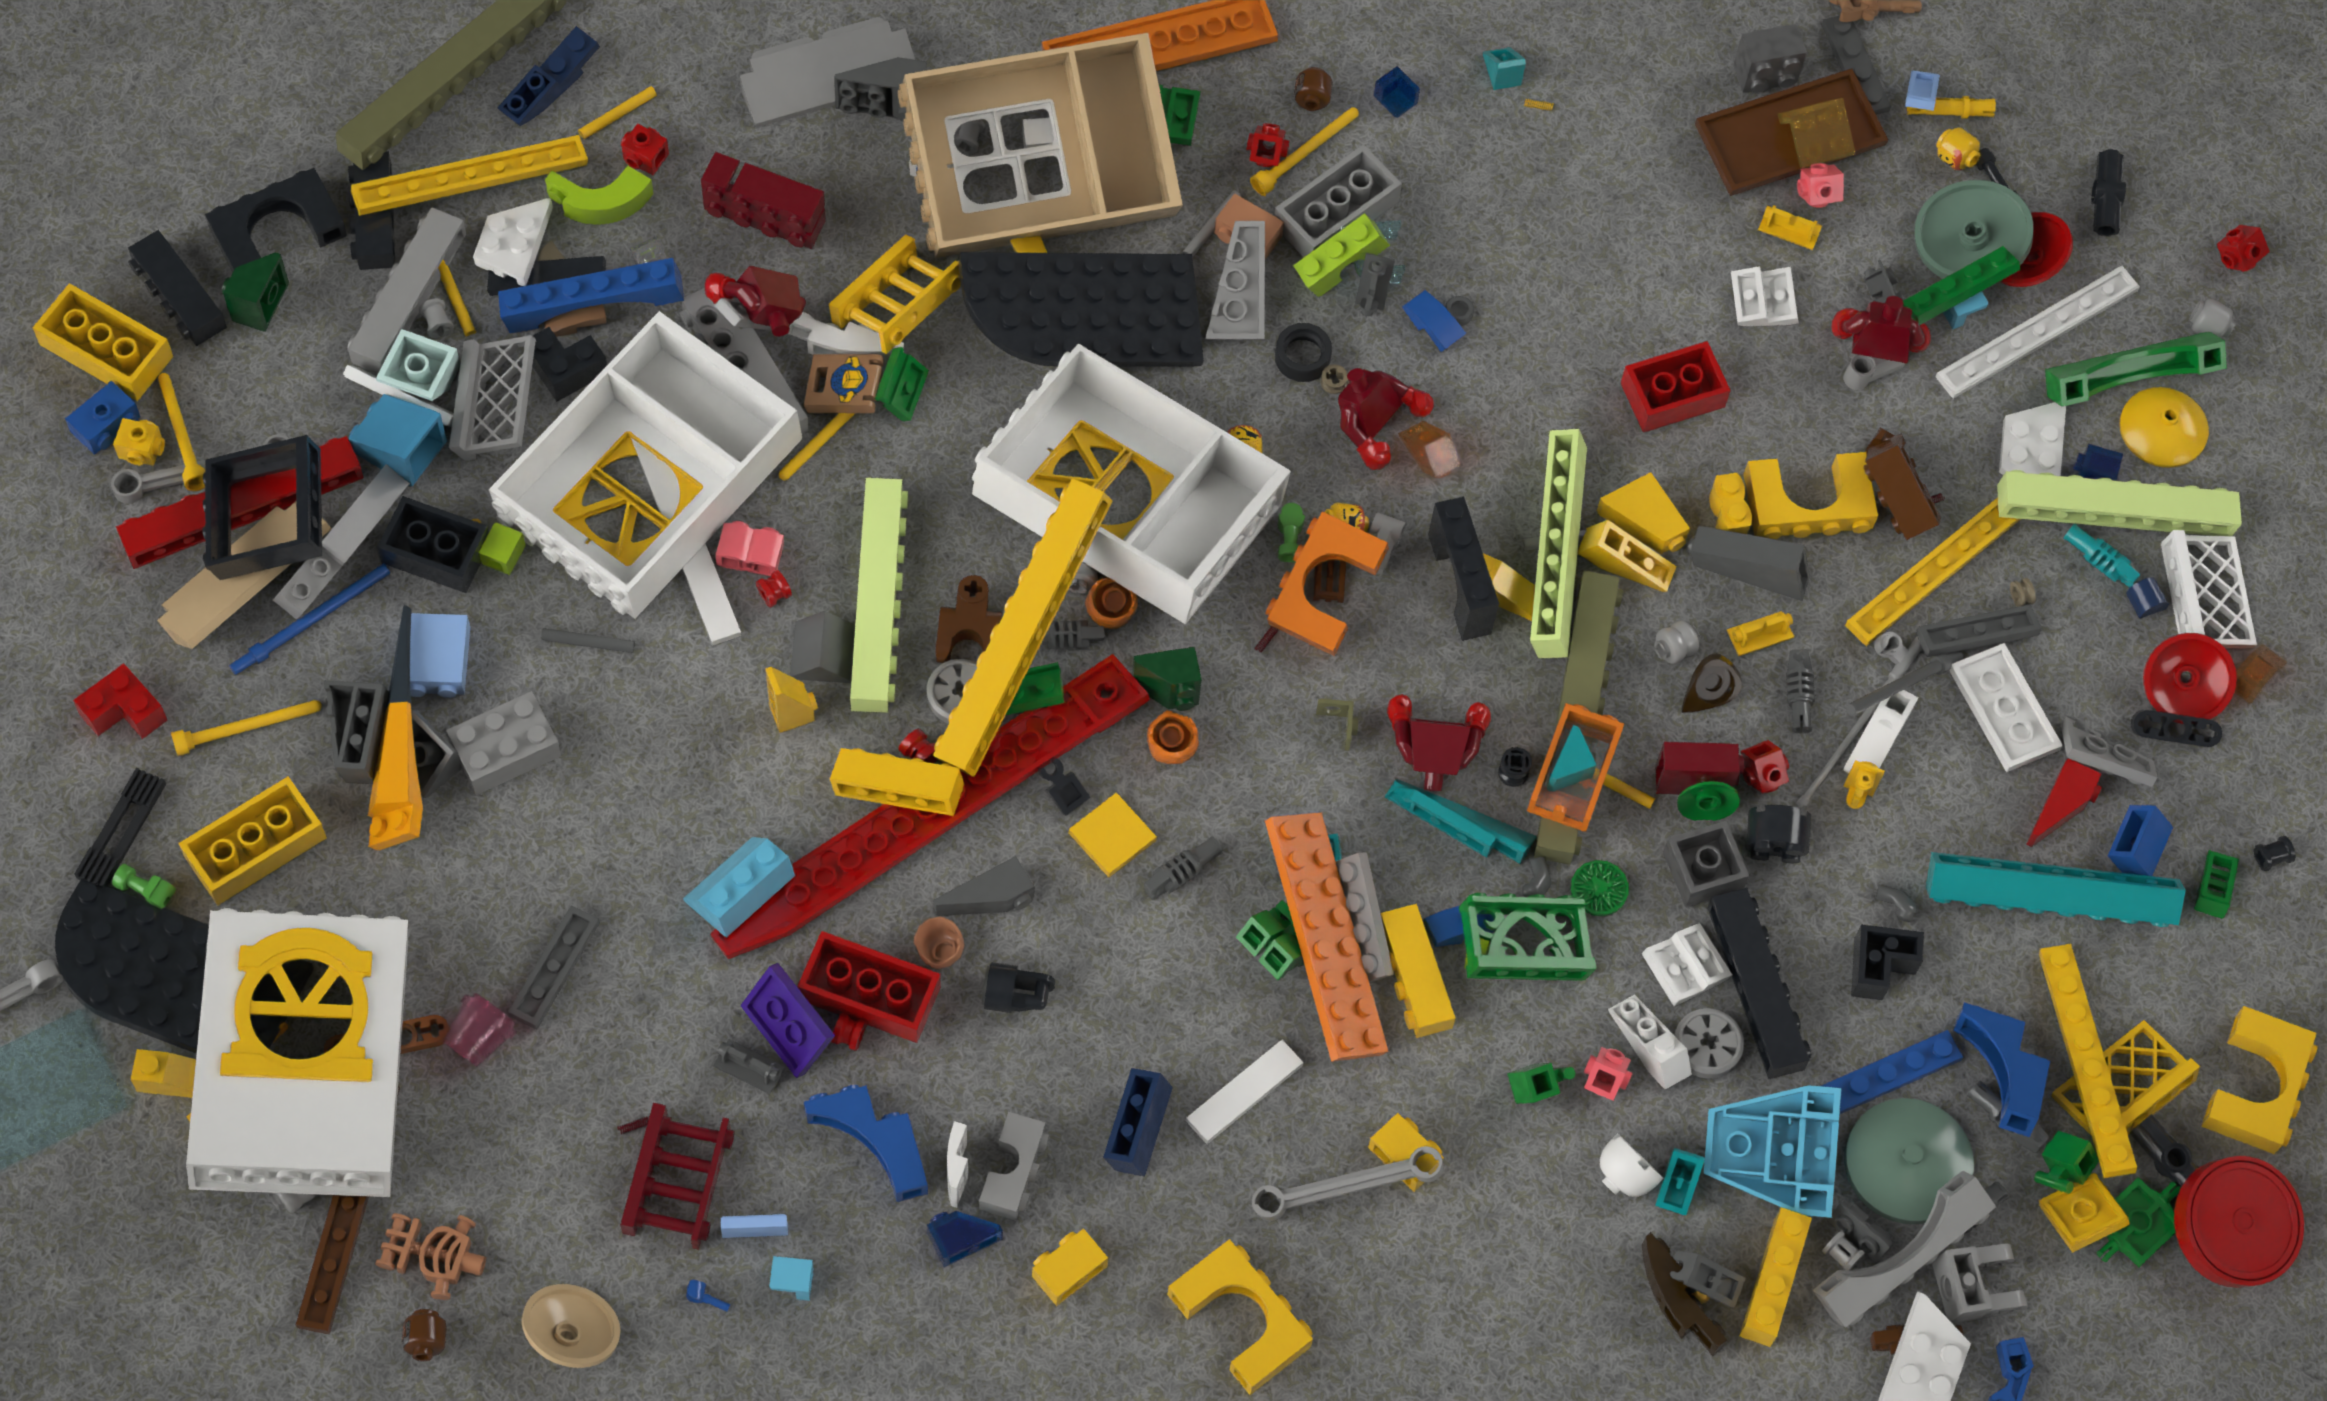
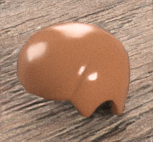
M941 916L929 918L918 927L914 936V944L921 960L931 968L941 969L949 967L962 956L965 945L964 938L952 920Z

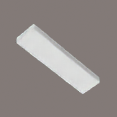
M346 366L343 373L344 377L381 395L386 394L434 410L441 414L444 425L452 427L454 413L419 396L376 381L377 376L359 367Z
M1282 1039L1186 1117V1122L1206 1144L1210 1143L1303 1066V1061Z

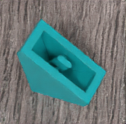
M1511 47L1483 52L1493 90L1521 86L1526 65L1523 56Z
M1573 725L1550 776L1547 786L1549 791L1553 792L1593 778L1597 765L1578 726Z
M1674 1148L1666 1165L1664 1179L1662 1180L1655 1206L1686 1216L1705 1157Z

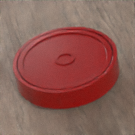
M2232 1156L2208 1162L2197 1168L2186 1179L2175 1203L2174 1226L2179 1246L2195 1270L2216 1284L2226 1287L2243 1288L2271 1282L2290 1268L2297 1258L2303 1242L2304 1215L2295 1189L2278 1169L2258 1158Z

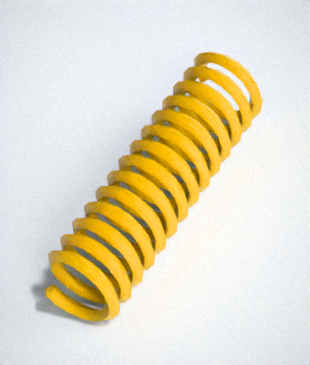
M1526 99L1524 107L1526 105V107L1530 106V108L1536 107V109L1540 108L1551 111L1554 103L1542 101L1541 104V101L1537 103V100L1533 102L1531 99L1530 101Z

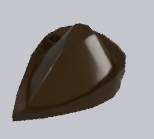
M1718 653L1710 654L1701 660L1693 672L1681 712L1711 709L1734 700L1742 688V679L1735 665L1725 656Z

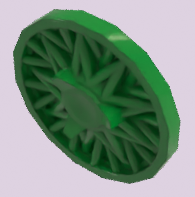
M1594 860L1584 863L1576 870L1571 880L1570 892L1574 898L1585 899L1586 913L1593 916H1607L1616 913L1624 906L1629 895V883L1625 874L1618 866L1608 861Z

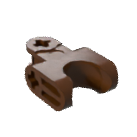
M969 575L960 581L956 608L941 606L935 651L937 663L950 661L953 647L962 640H973L981 646L983 651H986L991 641V632L994 626L1000 623L1002 619V612L988 611L989 589L986 580L981 576ZM971 593H976V597H970Z

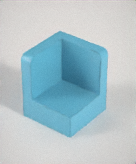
M1981 291L1946 310L1943 314L1951 328L1955 329L1963 326L1967 315L1986 308L1988 301Z
M773 1256L770 1289L796 1292V1299L810 1301L814 1270L813 1260Z

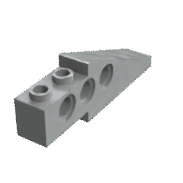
M705 288L684 297V301H681L683 311L679 313L686 328L692 327L695 334L693 336L736 367H741L743 372L795 408L798 412L801 433L808 432V417L756 331L752 328L740 329L739 327H734L714 306L713 301L705 296ZM707 321H713V322H714L713 324H710V325L704 324V323L707 322ZM720 344H727V345H728L727 347H724V348L717 347V346L720 345Z
M385 464L322 540V556L306 560L273 601L297 620L410 483Z

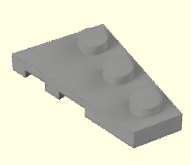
M2067 716L2061 724V731L2067 758L2082 765L2086 764L2098 768L2107 775L2115 774L2124 777L2137 785L2145 784L2150 787L2154 785L2158 777L2153 760L2121 744H2116L2113 747L2101 738L2100 733L2092 729L2089 733H2086L2074 727L2076 721Z

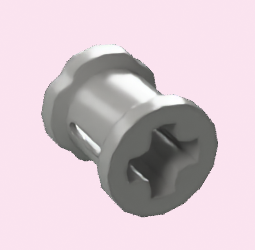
M982 120L970 121L960 125L959 134L954 138L955 146L959 152L974 154L978 151L979 144L977 141L980 133L985 128Z
M439 298L427 300L419 307L420 315L426 319L428 325L427 333L431 338L450 334L454 329L452 321L447 318L444 311L446 308L444 300Z
M1840 1231L1829 1241L1822 1252L1825 1255L1830 1254L1843 1266L1842 1270H1851L1865 1255V1252L1863 1250L1858 1251L1844 1238L1845 1233Z

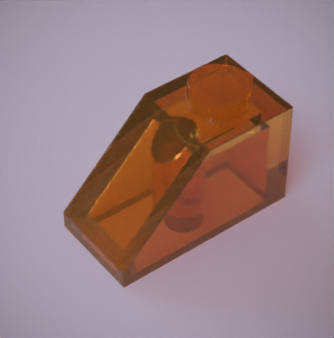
M1425 421L1398 433L1400 439L1424 473L1434 478H1442L1449 475L1452 469L1461 465L1450 433Z
M2264 644L2260 645L2236 670L2235 693L2251 705L2287 662Z

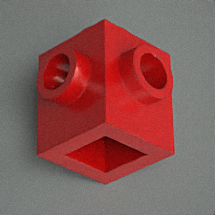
M638 123L631 132L628 131L621 141L624 161L630 167L641 169L653 176L669 155L667 139L661 136L655 129L651 127L646 128Z
M1263 123V126L1258 125L1255 133H1249L1246 150L1251 151L1249 161L1256 162L1257 165L1262 167L1278 166L1281 157L1286 158L1290 140H1285L1286 131L1280 130L1279 125L1272 123ZM1264 141L1275 142V144L1267 146Z
M2239 225L2235 229L2230 230L2226 237L2216 244L2225 267L2240 271L2253 269L2256 263L2270 252L2260 227Z
M1769 740L1741 751V755L1744 756V772L1742 775L1749 786H1753L1761 793H1768L1777 790L1779 786L1789 782L1787 770H1789L1788 760L1782 753V749Z

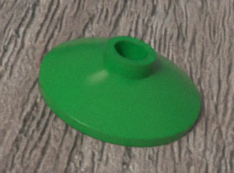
M1713 781L1694 784L1682 791L1677 799L1679 812L1684 817L1693 821H1717L1733 814L1740 804L1739 793L1735 788L1722 782Z

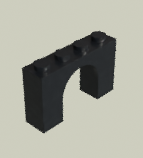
M315 168L299 171L293 177L281 182L271 183L265 189L253 194L243 195L237 201L225 206H218L205 214L208 227L232 273L236 267L261 258L251 239V233L261 218L274 212H291L303 218L320 248L347 236L344 222Z
M1465 497L1436 502L1428 536L1436 561L1450 558L1457 587L1454 617L1461 639L1464 641L1491 635L1499 601Z

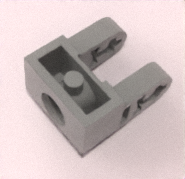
M1998 1244L1978 1248L1971 1246L1945 1250L1932 1262L1945 1313L1951 1323L2021 1312L2028 1308L2023 1290L1989 1294L1988 1290L1984 1289L1979 1270L2003 1267L2015 1261L2011 1244Z

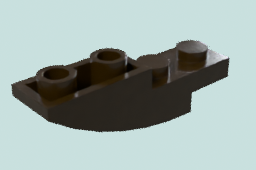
M1650 1232L1642 1243L1643 1262L1650 1287L1661 1311L1681 1339L1689 1332H1692L1709 1353L1714 1356L1724 1347L1727 1341L1724 1337L1726 1335L1724 1329L1717 1321H1711L1705 1315L1701 1302L1694 1295L1689 1296L1687 1294L1690 1287L1670 1276L1672 1271L1680 1272L1683 1264L1677 1263L1670 1255V1248L1664 1240L1659 1237L1656 1239Z

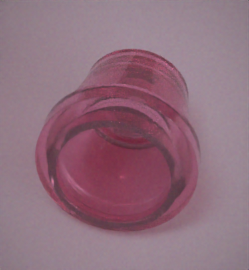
M474 993L472 997L465 994L460 1000L462 1005L442 1042L469 1063L478 1067L505 1041L514 1038L517 1034V1031L513 1029L516 1023L479 994Z

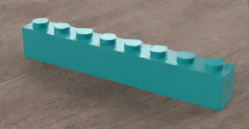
M1931 852L1926 880V890L1929 898H1933L1934 901L1940 903H1950L1954 900L1963 901L1965 904L1974 907L1990 904L2003 910H2012L2014 907L2026 908L2027 911L2038 914L2045 911H2054L2066 917H2074L2076 914L2088 915L2095 920H2106L2107 917L2118 918L2120 921L2129 924L2145 921L2158 927H2168L2169 924L2179 925L2186 892L2180 879Z

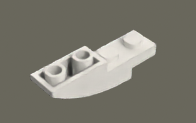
M802 312L800 318L794 320L789 326L790 331L788 334L807 341L808 353L812 355L878 354L884 357V364H887L892 352L891 349L887 354L883 353L879 333L874 332L863 324L857 325L849 322L845 331H843L835 324H825L815 320L811 315ZM901 342L894 348L902 347L904 349V343Z

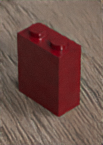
M1664 741L1655 764L1656 794L1680 795L1682 791L1694 784L1711 781L1722 782L1733 788L1738 786L1739 774L1744 772V756L1739 755V744Z

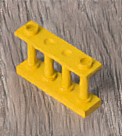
M905 234L829 303L832 324L842 329L850 321L855 320L878 332L881 350L887 354L896 345H899L916 326L952 293L959 290L961 287L959 262L955 260L944 271L917 257L915 239ZM912 267L934 280L926 288H923L901 275ZM894 285L915 296V298L905 306L882 294V292L889 286ZM874 302L896 315L889 322L884 323L862 310Z

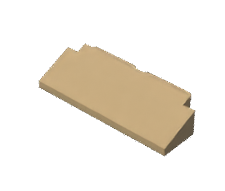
M296 502L285 511L276 506L231 545V555L297 540ZM322 519L323 537L331 530V527ZM290 564L224 580H219L212 572L204 568L162 604L167 612L157 621L176 644L193 649Z

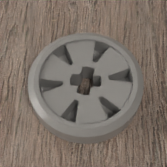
M967 659L950 660L941 664L931 674L927 684V701L931 711L943 722L949 724L948 720L951 711L958 707L962 699L959 694L954 695L956 694V688L962 687L963 689L965 683L972 679L977 669V662Z
M1703 1008L1690 1012L1679 1022L1674 1036L1687 1048L1691 1073L1701 1078L1712 1079L1728 1074L1736 1067L1744 1050V1037L1737 1022L1728 1014L1716 1009ZM1704 1037H1707L1709 1041H1715L1711 1050L1707 1045H1701Z

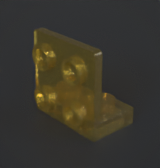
M1843 98L1830 99L1777 113L1780 125L1790 123L1801 168L1855 154Z

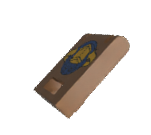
M813 354L804 400V407L807 413H874L876 408L874 402H877L874 398L883 375L884 357L878 354ZM820 376L826 378L823 392H818Z

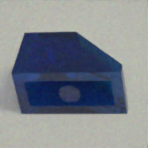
M954 1211L950 1214L948 1212L939 1213L930 1219L931 1223L927 1224V1235L943 1267L1003 1240V1230L999 1224L959 1211Z

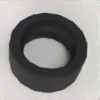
M1311 323L1290 325L1280 333L1277 339L1275 363L1279 371L1289 379L1297 382L1316 380L1322 376V371L1330 364L1332 342L1328 334L1319 326ZM1307 340L1320 348L1321 356L1315 363L1301 365L1287 357L1286 348L1291 342Z

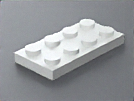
M2005 643L1952 664L1949 671L2006 772L2061 750L2063 746Z

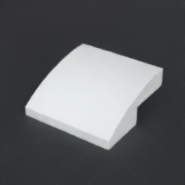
M1760 266L1731 271L1738 325L1772 326L1799 323L1791 267L1761 272Z
M1700 923L1676 932L1670 939L1650 946L1642 953V956L1673 1006L1681 1004L1721 984L1732 976V973Z
M954 1121L947 1151V1186L950 1204L957 1208L968 1180V1159L963 1157L967 1146V1125Z

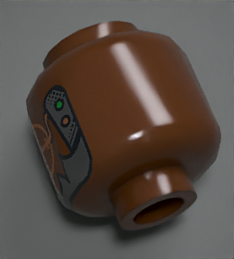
M1311 67L1300 72L1296 77L1295 102L1301 108L1308 111L1321 110L1327 107L1330 103L1333 85L1331 76L1323 69Z
M419 1309L414 1311L403 1323V1350L412 1355V1358L417 1361H430L433 1356L441 1354L446 1344V1321L434 1310Z

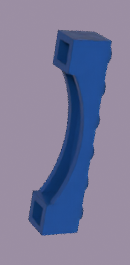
M674 258L498 291L500 317L509 333L539 329L541 323L555 316L589 306L621 302L654 303L655 306L684 301L682 275Z

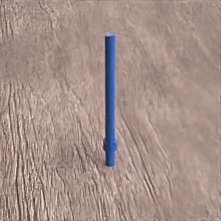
M383 563L262 644L258 642L248 648L249 652L229 665L230 669L237 675L254 663L260 664L269 658V653L389 575V569Z

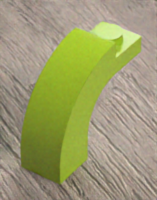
M627 166L614 182L598 189L582 188L554 171H551L545 178L548 196L554 202L563 205L564 216L585 224H610L630 217L640 210L654 194L652 179L630 166Z

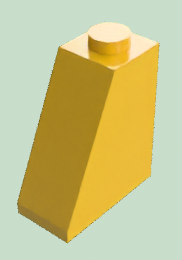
M1651 472L1601 497L1598 504L1597 512L1601 517L1609 520L1659 554L1668 550L1675 552L1686 544L1690 528Z

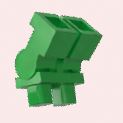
M1283 900L1270 911L1264 910L1252 915L1236 936L1254 957L1263 953L1258 961L1277 980L1283 978L1288 971L1295 967L1304 965L1288 903H1285Z

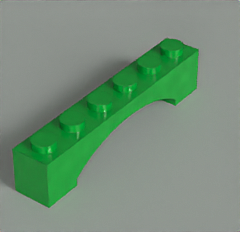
M2203 332L2045 369L2047 396L2061 407L2089 401V397L2101 391L2137 380L2175 374L2197 373L2201 375L2227 369L2225 340L2212 332Z

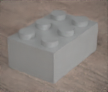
M532 691L446 730L449 743L458 752L461 768L475 795L561 757L558 740Z

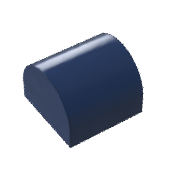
M2154 577L2135 583L2126 592L2139 619L2166 610L2169 605Z

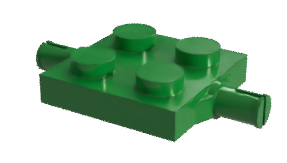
M2139 1177L2136 1178L2115 1198L2129 1218V1225L2106 1236L2109 1241L2097 1251L2098 1257L2100 1258L2109 1250L2101 1259L2107 1262L2119 1250L2140 1268L2176 1234L2174 1211L2169 1202L2179 1194L2180 1187L2178 1186L2169 1194L2177 1185L2174 1182H2170L2159 1193L2149 1188Z

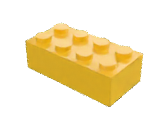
M70 283L32 327L40 346L106 384L112 380L126 395L137 402L174 357L168 339Z
M288 776L178 844L185 859L218 906L327 839L321 822Z

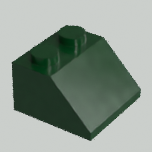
M274 252L238 266L234 269L231 277L225 279L222 286V294L233 322L266 332L289 285L281 254Z
M1195 647L1134 656L1132 676L1148 692L1150 698L1167 709L1176 708L1178 711H1187L1195 705H1199L1202 679Z

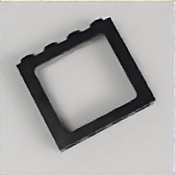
M308 435L205 460V472L203 474L205 485V499L203 500L205 526L203 527V536L206 541V552L203 554L205 568L212 572L219 580L322 556L321 449ZM296 468L297 540L231 555L232 485Z

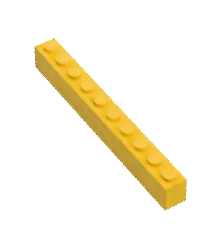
M1072 478L1069 486H1065L1062 490L1060 504L1056 512L1052 513L1048 518L1045 534L1035 544L1032 551V559L1028 567L1021 572L1018 579L1019 585L1014 595L1010 596L1004 608L1005 613L1000 623L994 626L990 636L991 641L986 651H983L978 657L977 669L972 679H969L964 685L963 697L958 707H955L950 713L947 729L944 734L939 736L935 743L933 756L942 763L951 764L956 768H960L961 772L975 777L1113 502L1104 491Z

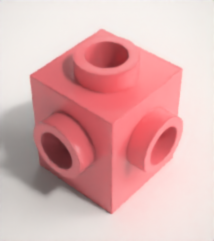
M1812 164L1810 168L1801 169V177L1797 181L1798 194L1810 206L1816 208L1826 207L1828 203L1843 201L1844 174L1834 164Z
M1601 1047L1598 1056L1591 1055L1584 1073L1588 1074L1589 1077L1584 1088L1614 1101L1618 1089L1625 1090L1631 1078L1632 1072L1627 1070L1631 1059L1626 1058L1622 1052L1616 1049Z

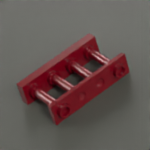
M653 1103L620 1224L622 1234L636 1236L638 1227L643 1228L644 1225L692 1235V1249L699 1250L701 1240L707 1241L710 1233L711 1222L707 1221L724 1152L725 1149L731 1150L734 1141L735 1131L730 1130L729 1118H722L720 1130L718 1131L672 1121V1117H668L666 1105ZM674 1134L716 1143L712 1160L666 1152L663 1147H659L662 1135ZM660 1164L707 1173L704 1191L656 1182L655 1178L651 1177L654 1166L659 1167ZM654 1194L700 1204L696 1221L692 1222L647 1212V1208H643L646 1196L651 1197Z

